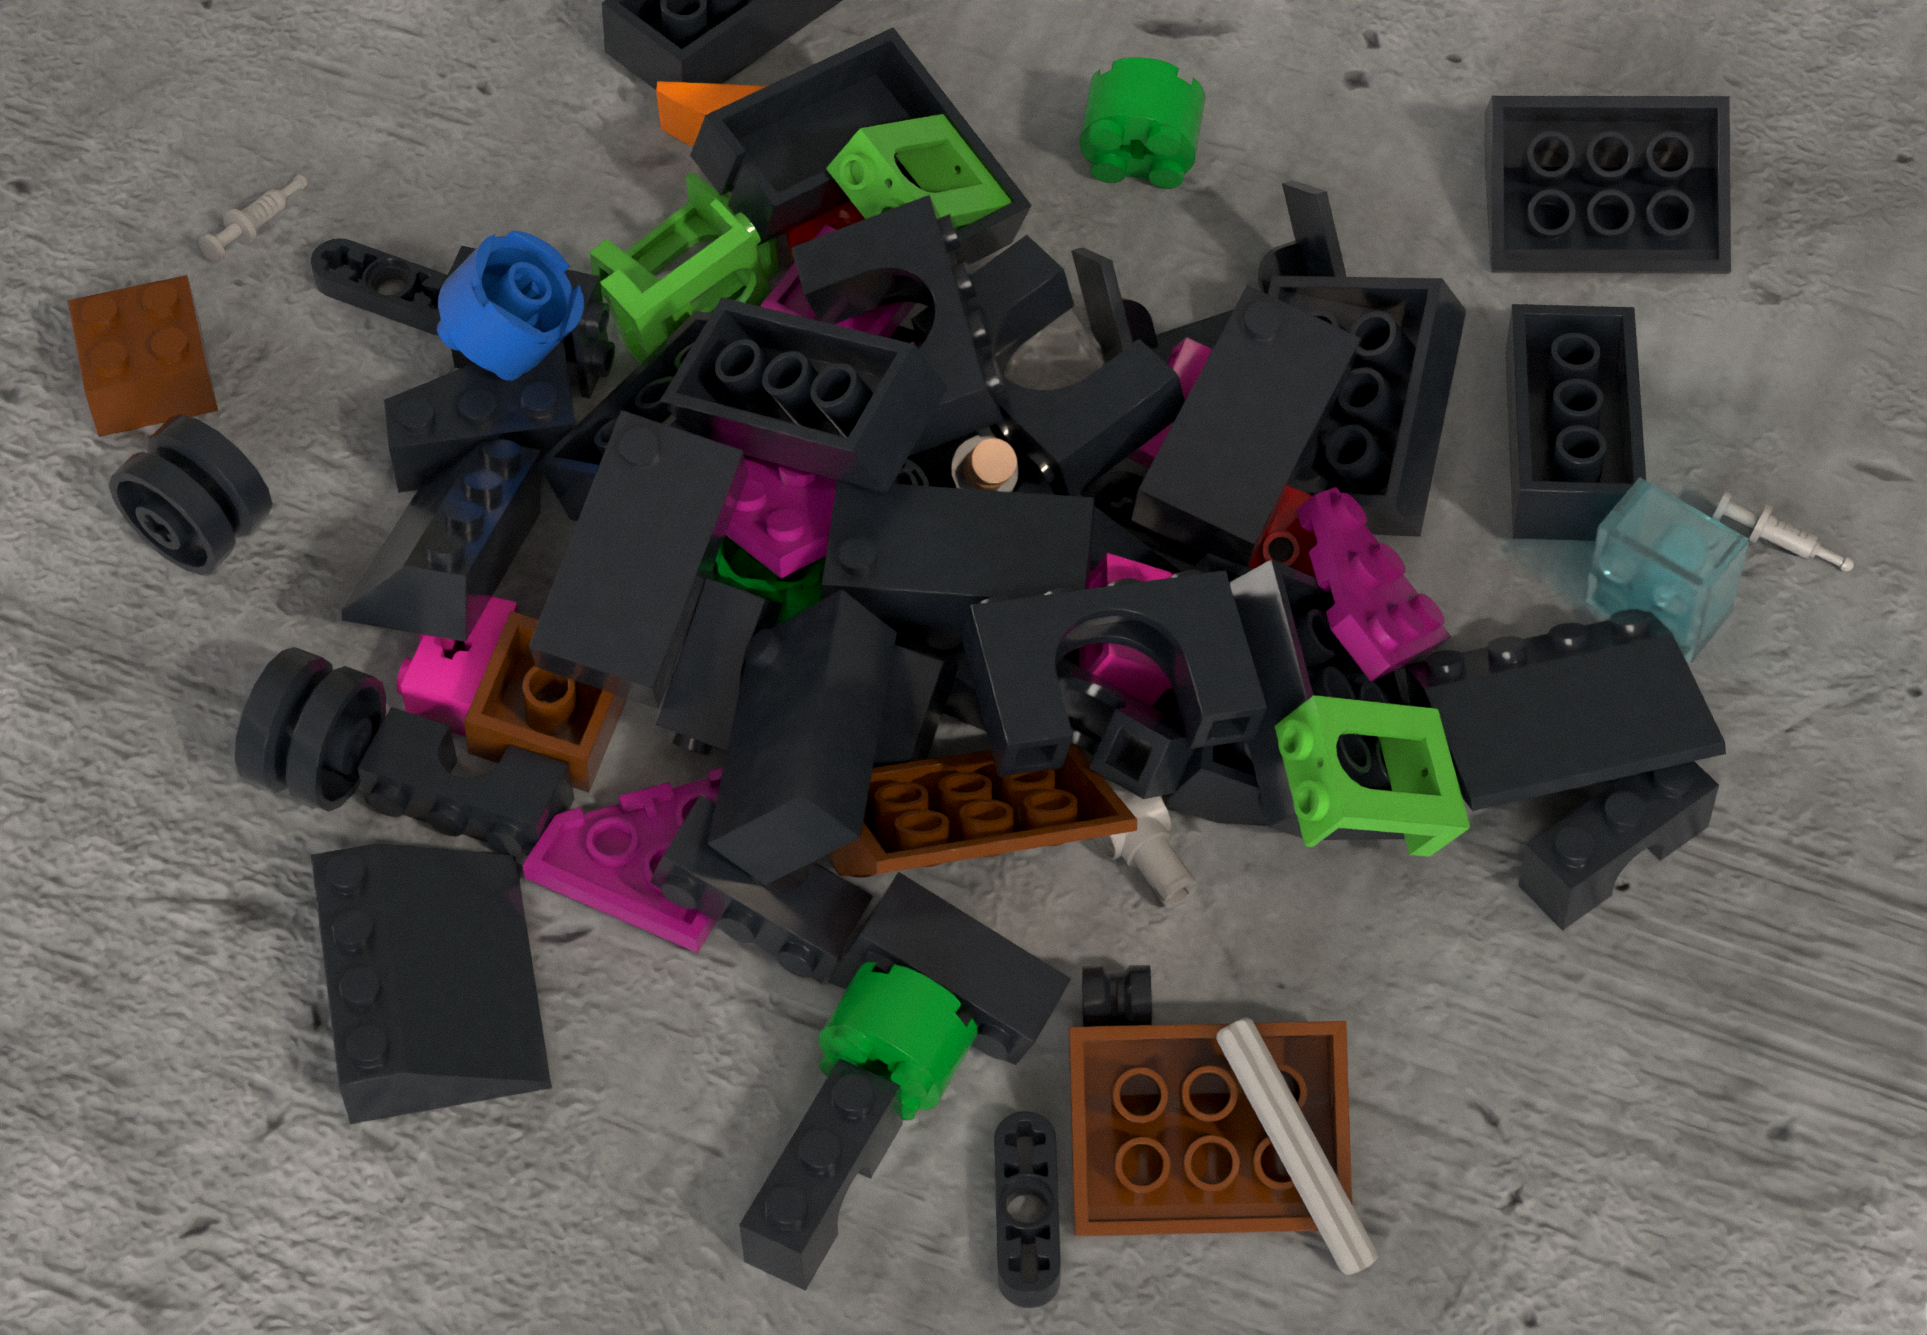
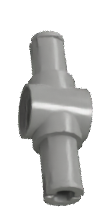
M1076 745V747L1091 763L1094 756L1085 749ZM1102 776L1137 818V831L1093 838L1097 847L1111 861L1122 857L1128 866H1137L1167 909L1182 904L1195 893L1197 881L1169 844L1171 839L1169 833L1171 820L1162 798L1158 796L1142 799Z

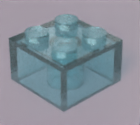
M1639 477L1598 526L1584 601L1594 606L1601 615L1608 619L1614 613L1622 610L1638 609L1646 612L1651 611L1673 633L1685 660L1692 663L1732 613L1750 539Z

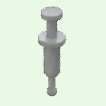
M297 175L282 190L270 189L242 211L230 209L223 216L224 230L215 236L206 233L199 238L198 244L202 253L212 262H218L225 256L224 247L234 240L242 245H248L256 239V229L286 207V198L298 189L302 190L307 186V178L304 175Z
M1725 490L1712 517L1719 521L1723 514L1753 528L1749 541L1755 544L1758 538L1761 537L1767 541L1769 540L1771 543H1776L1780 547H1784L1786 550H1791V552L1803 558H1814L1815 555L1840 566L1842 571H1850L1854 567V560L1850 556L1844 557L1820 546L1821 541L1818 540V536L1807 533V531L1801 530L1799 527L1771 515L1773 507L1768 504L1765 505L1760 515L1730 501L1733 493Z

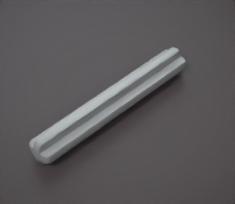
M1248 1017L1241 1018L1222 1028L1216 1034V1040L1339 1269L1345 1275H1350L1369 1267L1378 1259V1252L1253 1020Z

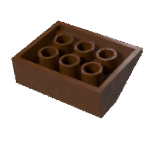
M1073 743L1070 744L1063 768L1002 777L997 775L990 749L873 768L861 837L827 854L826 857L839 876L866 878L881 873L917 867H932L941 863L977 857H992L1007 852L1043 846H1058L1067 842L1137 831V818L1102 776L1089 769L1091 763Z
M1346 1021L1254 1023L1352 1204ZM1232 1023L1068 1028L1075 1236L1319 1231L1216 1040V1034L1222 1028Z

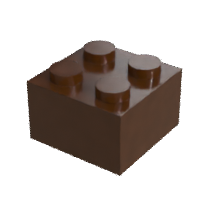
M187 275L67 300L84 392L99 437L165 423L170 417L180 414L193 417L219 411L201 324Z
M511 611L464 720L468 753L499 763L508 745H512L568 763L572 787L590 792L627 698L537 668L530 652L529 644L539 620Z

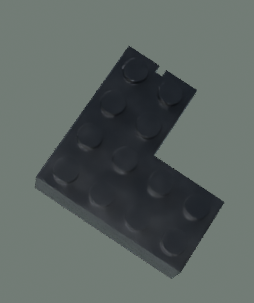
M894 27L705 115L690 154L720 196L728 192L732 193L728 206L735 215L741 212L753 224L761 239V242L757 244L758 246L851 201L826 168L860 128L944 114L1012 201V203L958 230L963 243V249L954 252L957 263L965 261L967 266L1012 244L1032 206ZM895 153V162L901 173L912 184L920 188L896 157L898 153Z

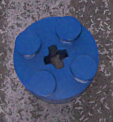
M511 231L507 236L495 237L496 234L487 237L445 280L438 298L441 320L437 324V332L443 343L451 349L460 350L477 365L494 372L500 378L508 381L518 379L523 373L530 371L578 325L584 309V298L580 285L573 290L568 277L564 273L570 267L564 257L544 240L523 231Z

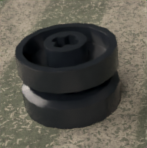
M180 414L170 417L149 438L146 447L147 453L133 454L111 476L109 488L113 501L124 519L148 545L180 568L204 575L212 573L233 552L236 544L235 537L249 535L269 515L273 503L269 488L260 473L237 446L219 431L204 422Z
M296 647L282 650L267 664L259 676L242 711L235 741V764L239 776L251 783L275 792L289 788L292 797L327 812L341 807L360 785L361 780L357 768L385 719L387 698L383 682L372 675L347 666L333 670L332 664L323 657Z

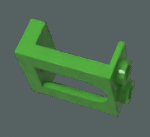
M944 114L860 128L826 168L865 219L930 195L940 216L943 217L951 214L959 230L1012 203ZM895 153H898L896 157L920 188L912 184L901 173L895 162Z
M693 172L686 176L688 203L626 252L622 251L608 239H605L589 252L592 275L599 276L601 282L620 268L643 293L660 280L655 274L689 247L703 241H715L720 237L710 203L718 199L735 216L728 206L730 196L727 193L720 196L713 186H710ZM777 237L759 246L756 245L758 253L763 257L771 271V276L766 279L767 281L779 272L776 246ZM733 272L726 275L693 303L690 304L689 302L661 322L666 338L675 332L695 311L713 313L721 297L736 300L747 287ZM601 287L602 296L606 299L603 289Z
M718 199L711 202L710 207L720 237L643 293L620 268L600 282L624 347L639 364L667 339L661 322L726 275L733 272L747 287L735 301L760 306L770 294L766 279L771 276V271L756 248L761 239L753 224L744 214L739 212L733 216Z
M1313 695L1275 725L1279 750L1282 754L1294 801V809L1306 847H1314L1338 828L1404 833L1409 855L1430 857L1470 828L1438 709ZM1340 735L1379 736L1392 791L1369 789L1360 786L1350 779L1342 769L1337 758L1336 744Z

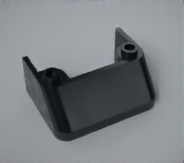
M1294 180L1282 183L1295 241L1277 246L1263 257L1258 268L1260 291L1268 295L1272 276L1347 277L1327 191ZM1083 247L1071 251L1093 338L1106 363L1138 339L1145 343L1165 363H1167L1174 346L1186 337L1213 349L1233 310L1156 335L1148 310L1132 299L1121 297L1111 259Z

